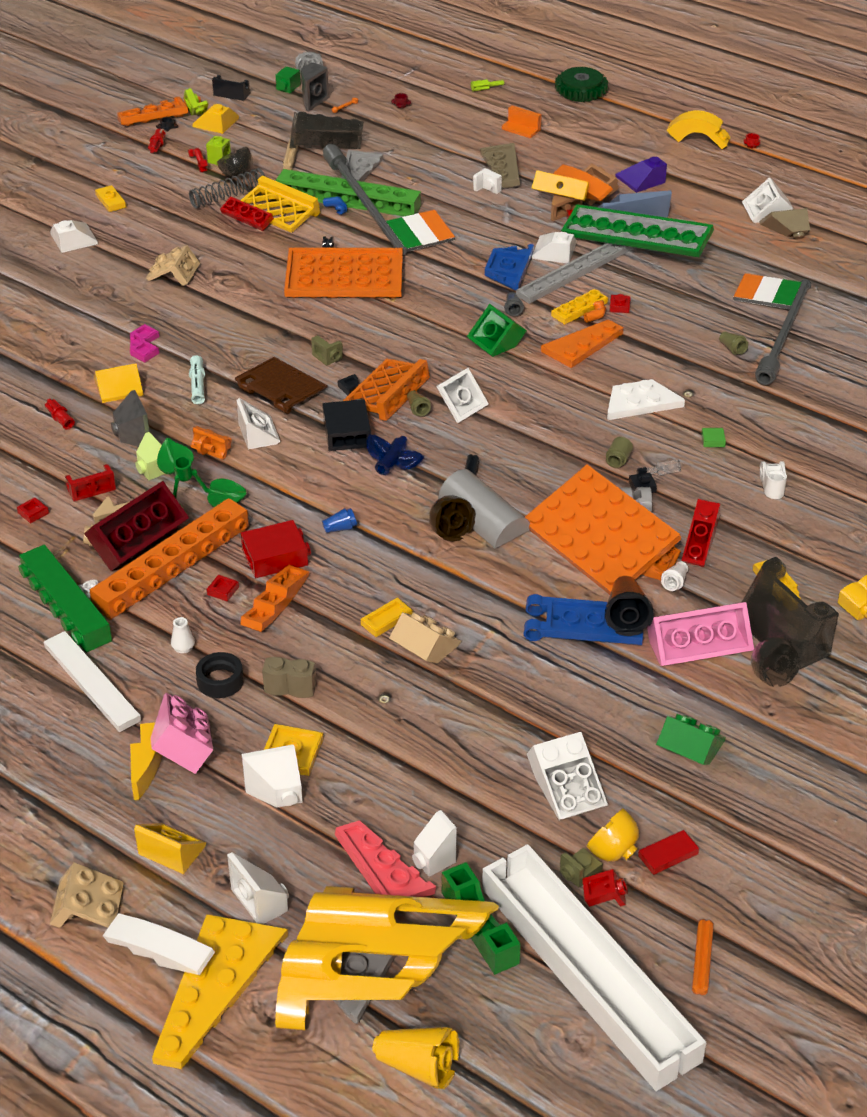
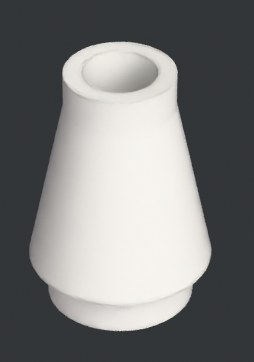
M679 561L663 572L661 582L665 589L675 591L683 586L686 573L688 572V566L685 562Z
M178 617L173 621L171 646L178 653H187L192 650L195 639L187 619Z

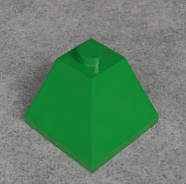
M489 304L467 337L494 357L515 348L527 330Z

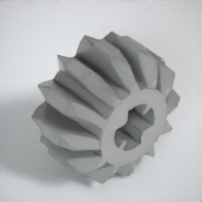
M310 51L298 54L295 61L296 69H299L301 74V68L311 62L323 66L321 55Z

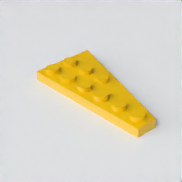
M206 914L196 941L212 948L215 953L200 975L184 972L152 1056L153 1064L182 1069L202 1045L203 1038L212 1027L215 1028L221 1021V1016L226 1009L233 1006L257 976L256 972L265 961L268 962L273 956L274 949L278 944L285 941L288 937V929Z

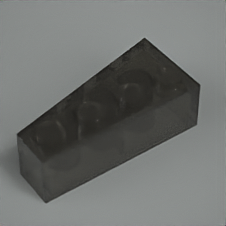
M294 112L290 148H296V145H304V148L320 145L324 148L328 144H334L339 149H360L364 122L357 119H342L337 116L328 117L322 114L314 115L307 114L306 112Z

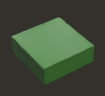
M702 428L703 447H725L726 439L723 428Z

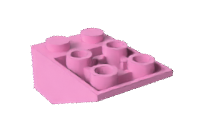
M165 693L151 735V748L196 774L213 751L208 715L200 708L196 707L193 709L188 706L181 697Z

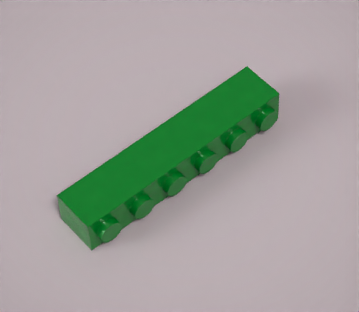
M45 544L19 555L21 565L18 568L22 577H27L32 590L38 591L43 604L50 606L54 618L58 617L60 619L63 629L71 633L73 641L78 646L80 645L87 653L112 642L110 625Z

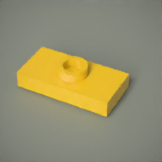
M112 185L95 190L97 198L109 212L126 208L125 201Z

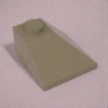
M807 208L771 212L760 220V225L784 236H793V238L804 237V234L810 231Z

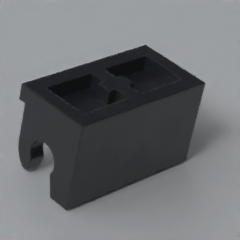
M221 75L212 78L213 96L245 101L251 94L249 80H245V82L223 80Z

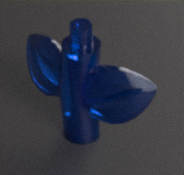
M369 434L367 437V450L373 458L379 460L375 465V470L380 475H387L395 465L404 470L414 468L423 461L424 455L416 451L405 450L407 447V438L405 436L395 438L391 444L376 435Z

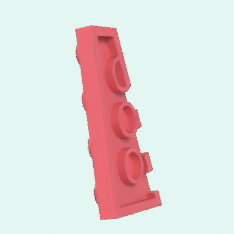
M360 820L336 827V838L375 894L428 897L435 894L436 886L432 882H425L419 876L420 872L413 866L408 867L400 860L401 856L395 850L387 849L382 844L383 840Z

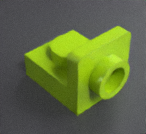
M191 88L185 90L183 98L190 114L201 115L205 113L208 108V101L199 103L197 94H194Z

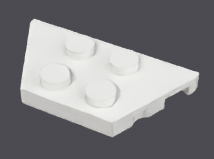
M652 379L615 385L612 388L607 419L613 420L682 408L685 405V400Z

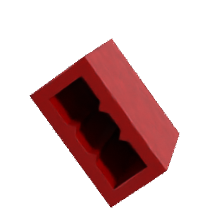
M294 520L240 532L242 551L255 579L279 573L288 565L297 568L308 566V556L311 555L308 542H304L302 529L297 528Z

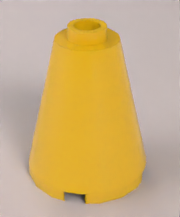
M449 1027L383 1030L375 1037L372 1049L378 1061L433 1088L445 1089L455 1074V1070L450 1069L452 1060L458 1061L459 1038L458 1033Z

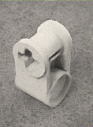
M761 461L760 480L763 484L764 494L771 499L782 498L787 479L784 461H780L779 464H766L765 461Z

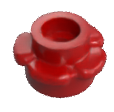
M755 133L747 134L743 140L744 144L752 149L761 144L760 136Z

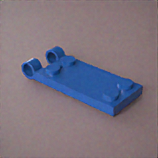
M538 594L530 595L526 599V612L529 615L540 616L547 612L546 622L537 619H529L525 622L524 637L530 641H538L542 637L642 645L643 632L639 635L623 636L617 634L611 627L609 628L605 619L607 602L543 597Z

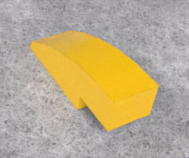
M155 722L140 724L141 743L130 744L131 785L134 800H140L147 791L160 765L162 755L151 748V735Z

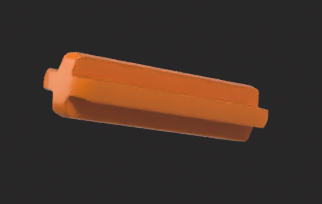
M702 919L698 922L692 985L694 994L706 995L708 993L714 925L710 920Z

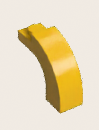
M699 110L680 114L670 122L666 130L677 142H680L690 133H703L710 137L721 149L727 146L731 138L728 132L721 128L723 120L712 113Z

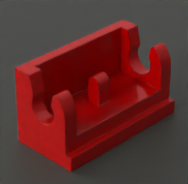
M108 464L103 465L106 471L72 480L70 475L65 476L68 482L66 483V488L73 502L116 490L114 472Z

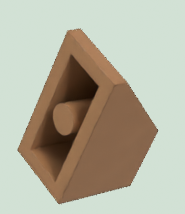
M554 194L551 206V220L555 221L566 217L567 210H573L577 204L582 205L583 201Z

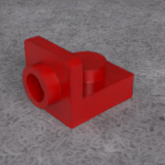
M613 869L582 878L584 899L589 907L613 899L617 901L620 907L626 905L625 895L628 894L626 882L623 878H619Z

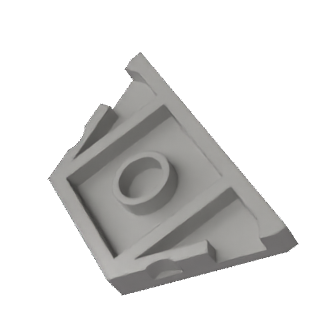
M342 952L341 975L383 978L396 955ZM371 1000L333 1001L353 1023L358 1024Z

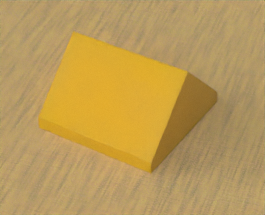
M137 363L95 371L94 380L102 403L125 399L130 391L133 390L136 391L138 396L143 395Z
M163 823L136 824L134 829L139 855L182 874L187 871L206 845V842Z

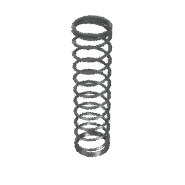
M260 168L251 170L250 173L239 174L238 177L232 176L231 179L226 178L225 181L220 180L218 183L213 182L212 185L207 184L206 187L201 186L199 190L194 188L189 191L190 202L195 209L200 208L201 204L205 207V198L200 191L201 188H204L207 202L212 204V198L207 190V186H211L213 199L215 202H218L219 198L213 187L214 184L218 185L219 196L224 200L225 194L219 185L220 182H224L225 193L230 198L231 191L226 180H230L231 190L237 196L238 191L235 183L232 181L233 178H237V186L240 193H244V187L250 192V184L245 174H250L249 179L253 189L251 177L256 187L258 176L260 178L262 175L265 176ZM240 175L243 176L244 187L239 179ZM245 179L248 183L249 190L246 187ZM238 181L240 182L243 191L240 190ZM232 183L236 189V194L233 190ZM226 186L229 190L230 196L227 193ZM213 190L216 194L217 200L214 197ZM194 195L197 199V206L194 201Z

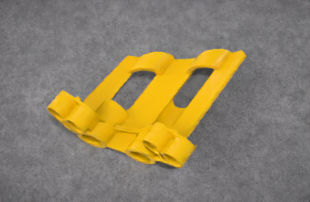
M326 886L324 892H316L311 898L305 922L298 937L289 944L284 955L281 968L282 977L277 993L276 1028L305 1030L306 1014H309L310 1010L309 1000H402L412 987L421 985L433 974L441 961L442 953L457 939L467 940L474 936L484 926L490 914L497 911L499 906L494 902L355 893L354 888ZM409 911L457 915V917L449 927L396 923L394 912ZM342 952L408 956L405 966L394 978L341 975Z

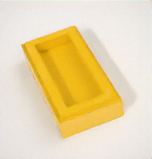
M395 598L361 618V626L373 636L378 637L396 626L402 612L412 615L413 610L399 598Z

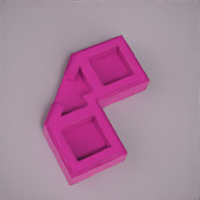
M146 324L130 333V355L144 363L158 355L159 348L151 344V342L159 337V331Z

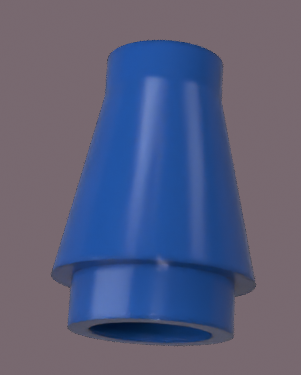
M344 508L323 520L322 524L327 534L329 532L353 529L352 527L356 526L357 522L351 508L347 510Z

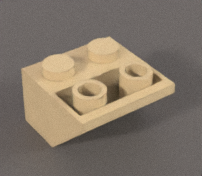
M402 612L389 639L422 659L433 663H439L461 643L460 639L454 637L455 632L445 626L440 627L436 625V620L426 615L423 617L416 612H413L412 615Z

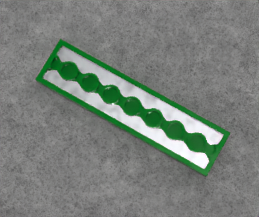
M577 204L561 232L574 234L575 238L700 257L714 231V227L712 224Z

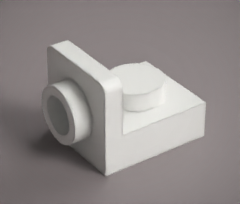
M484 168L473 176L474 191L477 192L485 188L495 194L501 192L502 175Z

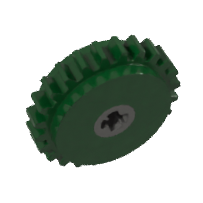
M573 67L557 75L555 89L556 92H559V95L568 100L589 102L602 97V94H606L608 80L607 77H604V74L593 68Z

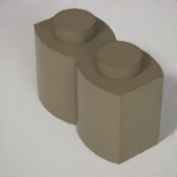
M269 657L265 659L262 670L264 692L277 696L289 694L298 698L313 697L316 686L314 662L304 659L290 661L282 657Z

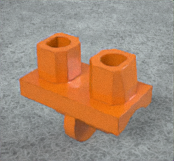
M198 426L193 427L194 437L191 448L196 449L202 455L209 454L222 460L226 458L227 450L231 448L232 439L230 437L219 435L212 430Z

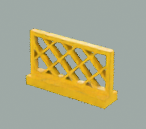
M263 175L258 178V185L241 199L245 203H254L252 206L259 209H267L268 211L266 212L271 213L273 216L281 214V217L274 218L270 224L290 233L296 230L311 215L316 217L320 214L318 198ZM271 199L277 200V201H274V202H269V200H271ZM266 200V203L256 205V202ZM289 205L291 207L283 208L282 206ZM280 206V209L270 210V208ZM297 211L305 212L301 214H296ZM292 212H294V215H290V216H284V215H283V214H286V213H292ZM294 220H295V222H293L291 225H288V224L285 223V222H288V221H294Z

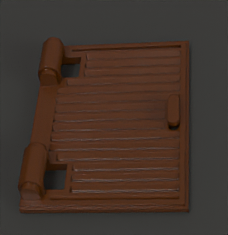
M272 357L235 377L239 388L250 394L254 392L259 393L273 401L274 407L286 414L291 412V407L328 387L323 382L276 357ZM248 378L254 379L249 383L246 382ZM285 397L290 399L285 403L282 402V399H284Z

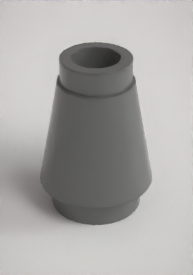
M510 292L506 296L504 309L508 315L518 316L522 313L524 304L515 292Z

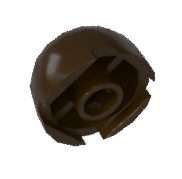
M447 495L438 499L432 505L429 512V523L432 530L442 539L450 542L460 541L463 539L461 536L472 531L476 513L470 502L455 495Z

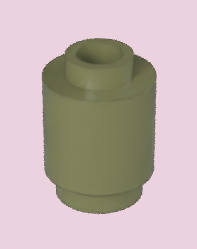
M616 437L606 453V462L609 466L619 468L626 463L633 450V444L629 439Z

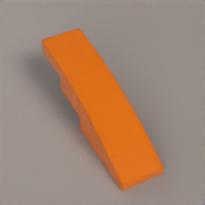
M564 164L553 173L589 182L587 199L601 201L613 190L610 185L600 179Z
M288 565L266 582V590L254 598L253 608L241 616L240 625L262 632L292 601L308 578L309 571Z

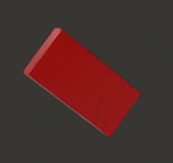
M682 830L640 849L638 857L650 872L655 875L698 855L699 847Z

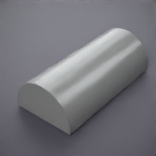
M468 469L454 472L446 479L440 489L438 499L447 495H455L470 502L476 513L473 530L495 549L530 530L528 519Z

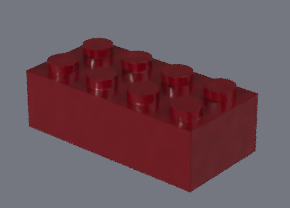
M161 481L93 525L84 534L109 570L112 571L189 519V516L165 482Z

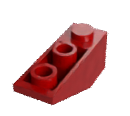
M701 499L697 500L682 562L701 567L705 566L720 518V503Z

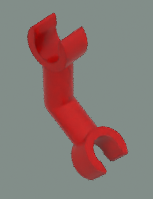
M199 148L189 149V157L196 156L200 172L207 171L206 166L208 164Z

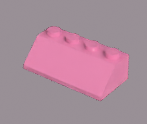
M746 602L653 617L652 624L647 626L649 642L660 666L754 650Z

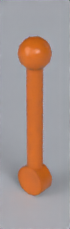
M352 98L351 101L338 107L334 106L332 112L337 113L338 110L346 106L357 104L358 98Z

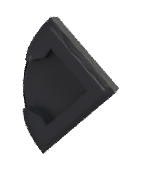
M356 374L338 380V387L347 396L358 386Z

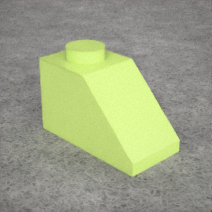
M150 432L145 433L136 451L137 462L135 463L138 472L143 474L148 480L165 474L158 468L157 464L158 453L162 445Z

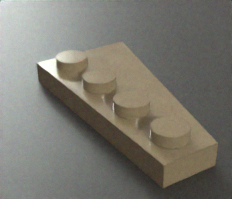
M514 143L480 148L481 156L490 170L502 175V188H513L520 185Z

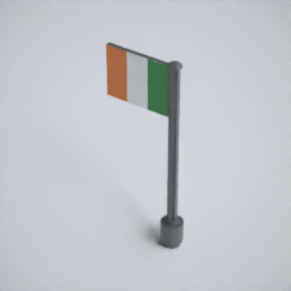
M328 144L324 147L323 157L333 170L341 172L394 248H403V256L408 251L455 240L454 234L436 210L385 221L346 167L347 159L339 147L334 144Z
M745 273L733 296L735 301L790 309L770 355L761 359L755 372L757 381L762 385L772 383L778 374L780 363L777 359L805 295L811 287V282L808 279L798 282Z

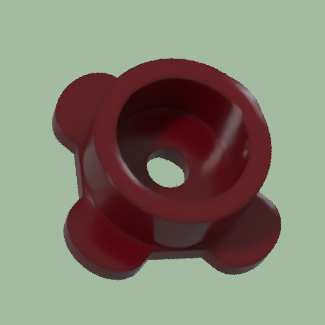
M398 93L391 100V103L396 104L398 108H404L406 105L411 104V100H408L407 94Z

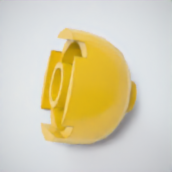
M623 808L591 838L586 846L594 855L607 862H615L622 857L628 860L638 849L635 846L639 839L638 825L633 817Z

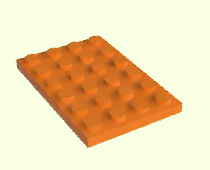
M289 248L284 296L292 298L402 297L403 248Z
M588 464L525 516L530 522L529 529L533 534L609 595L617 578L630 576L637 579L681 540V536L677 531Z

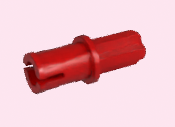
M157 129L154 135L151 136L148 146L150 153L158 152L159 148L162 147L163 139L166 136L164 130L160 133L161 129Z
M47 399L45 408L51 413L53 420L58 421L64 429H71L75 425V421L68 414L67 409L61 406L55 399Z

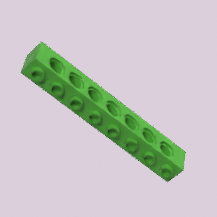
M283 169L276 179L279 183L318 198L319 203H323L324 198L338 196L347 204V207L367 210L346 179ZM357 181L380 213L405 217L417 214L421 208V191Z

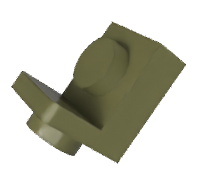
M318 335L311 338L312 355L326 366L343 358V343L341 341L329 344Z
M582 848L572 856L566 852L561 855L560 872L562 876L574 883L578 888L583 885L582 878L598 874L602 871L603 863L585 848Z

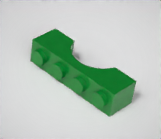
M467 862L442 872V894L445 899L485 901L480 882ZM490 914L484 926L471 939L493 974L496 975L520 964L521 943L507 922L501 925Z

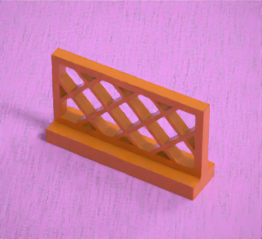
M386 358L343 401L363 398L365 399L367 411L378 413L380 420L387 421L408 400V393L413 390L417 391L430 378L427 360L419 359L414 364Z

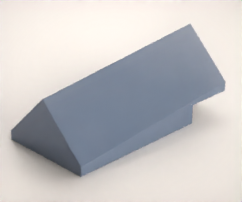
M669 190L619 194L609 203H602L598 207L668 217L672 192Z

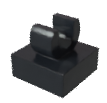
M646 467L638 468L635 475H629V484L633 491L637 487H650L651 493H656L657 485L651 472L647 473Z

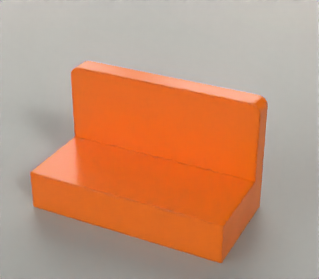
M512 105L508 108V121L502 125V130L532 138L541 130L542 114Z

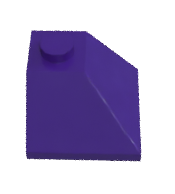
M657 156L650 157L616 173L615 177L637 193L664 184L666 181L667 164Z

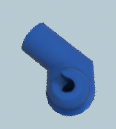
M340 197L323 199L324 206H334L335 210H338L337 214L342 215L347 211V204Z

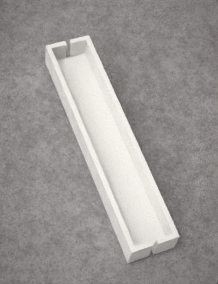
M528 844L508 855V878H506V860L504 858L483 868L482 890L499 906V910L655 1091L660 1090L677 1079L678 1072L683 1075L703 1062L706 1041Z

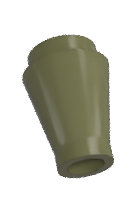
M724 331L719 337L720 342L735 355L745 353L748 348V341L742 335Z
M415 390L408 393L407 399L412 413L416 416L427 415L431 409L430 400Z

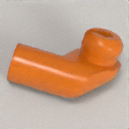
M603 300L595 301L593 304L595 309L584 313L586 323L601 319L604 316L606 306H604Z

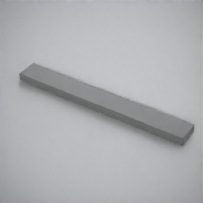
M606 243L517 289L516 294L520 299L530 304L636 247Z

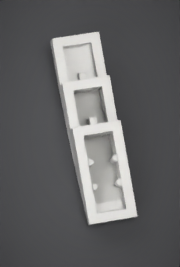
M119 913L103 934L108 943L128 947L135 955L152 958L158 966L196 975L201 974L215 953L212 948L163 926Z

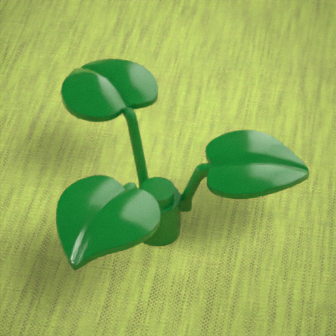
M168 437L165 439L158 453L157 464L163 473H175L173 489L175 498H177L179 481H189L192 476L196 478L203 490L209 493L207 500L212 507H216L228 498L238 503L246 496L247 491L245 488L229 479H215L210 483V489L207 488L197 474V470L192 469L194 461L193 452L186 446L176 443Z

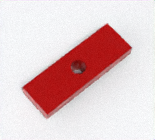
M231 196L220 208L222 214L261 231H264L274 219L271 213Z

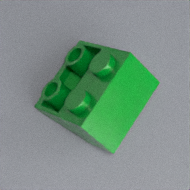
M677 714L676 717L667 716L656 745L700 764L710 765L725 742L726 737L720 735L721 730L716 727L702 723L698 726L696 725V719Z

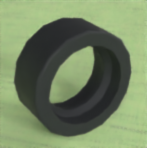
M215 652L203 657L196 666V679L199 690L212 698H226L238 692L244 683L243 668L239 658L226 652ZM216 670H227L234 673L224 680H211L206 677L209 673Z

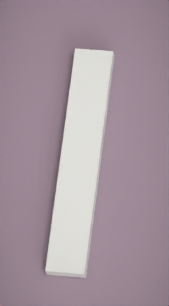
M65 631L44 641L47 651L118 732L141 721L140 714Z

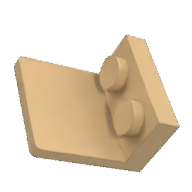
M188 245L181 248L176 247L166 255L163 253L155 259L156 262L149 269L150 272L146 279L150 281L171 271L175 279L184 286L189 283L200 262Z
M73 862L59 881L50 925L60 928L67 919L71 920L76 915L108 928L118 914L123 882Z

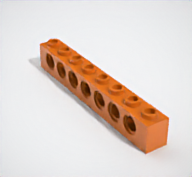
M230 498L226 499L89 589L91 602L100 613L112 620L249 527L247 509Z

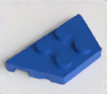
M528 244L527 249L517 250V246L494 248L485 267L484 276L514 290L519 289L532 257L534 244Z

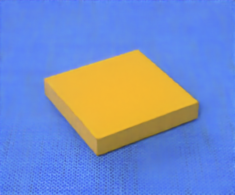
M274 724L264 750L294 744L299 774L309 776L324 736L322 732Z

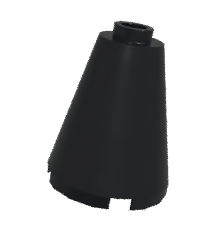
M621 576L615 580L605 608L606 623L609 628L614 629L619 635H639L643 632V629L652 624L654 617L653 606L633 577Z

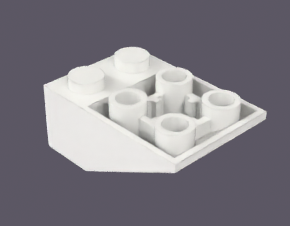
M582 732L533 745L529 750L527 757L535 779L558 820L608 806Z

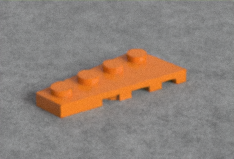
M175 97L173 102L164 100L160 101L158 106L152 104L145 105L143 110H140V108L117 113V117L121 125L131 126L135 122L147 123L152 119L160 120L163 117H181L183 114L188 113V108L180 97Z
M605 320L541 345V352L573 368L621 336L624 327L613 321Z

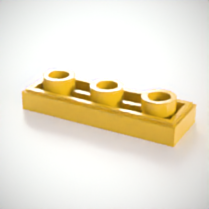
M536 170L532 189L585 201L590 183Z
M593 289L553 309L551 316L565 325L583 316L584 313L593 311L595 309L593 305L595 301L603 300L604 305L607 304L608 297L600 293L599 290Z

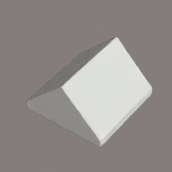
M238 398V423L248 450L278 444L280 439L271 416L243 399Z

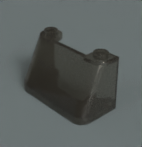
M773 557L763 563L741 603L746 602L752 635L785 667L792 670H800L831 655L839 613L825 602H815L807 606L779 580L785 576L786 566L778 557Z

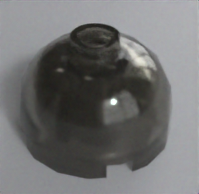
M244 147L236 150L233 154L230 153L217 161V164L226 177H238L239 174L244 175L245 172L252 169L253 157L249 148Z
M778 636L763 639L754 648L751 656V666L754 674L761 681L772 687L777 684L781 687L791 682L798 673L799 667H797L798 659L801 660L802 655L799 647L794 642Z

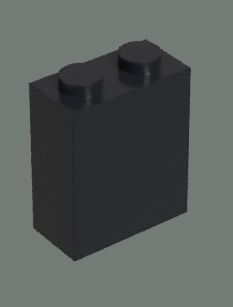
M365 399L322 403L328 451L371 447V429Z

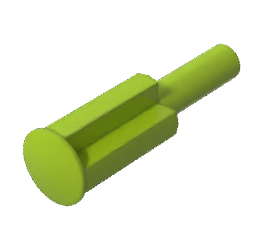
M488 79L471 81V90H489L490 87L504 85L505 82L504 80L489 82Z

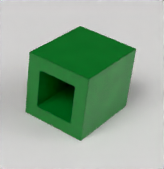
M285 66L275 75L276 90L291 94L301 85L299 69Z

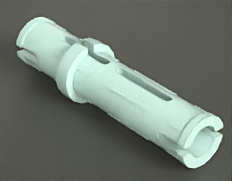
M195 355L190 359L191 368L189 370L192 389L191 400L194 404H202L205 401L203 380L205 370L203 368V358Z

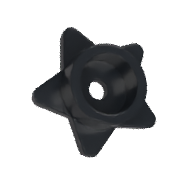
M163 117L160 119V124L156 125V128L164 129L168 132L170 129L178 128V125L175 124V119L172 117Z

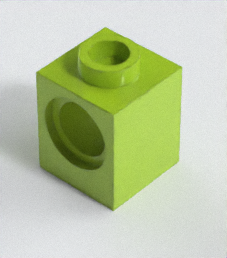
M214 136L206 144L208 163L224 166L231 159L230 139Z

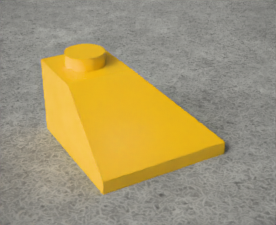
M214 104L192 125L195 128L223 134L239 119V115L229 107Z

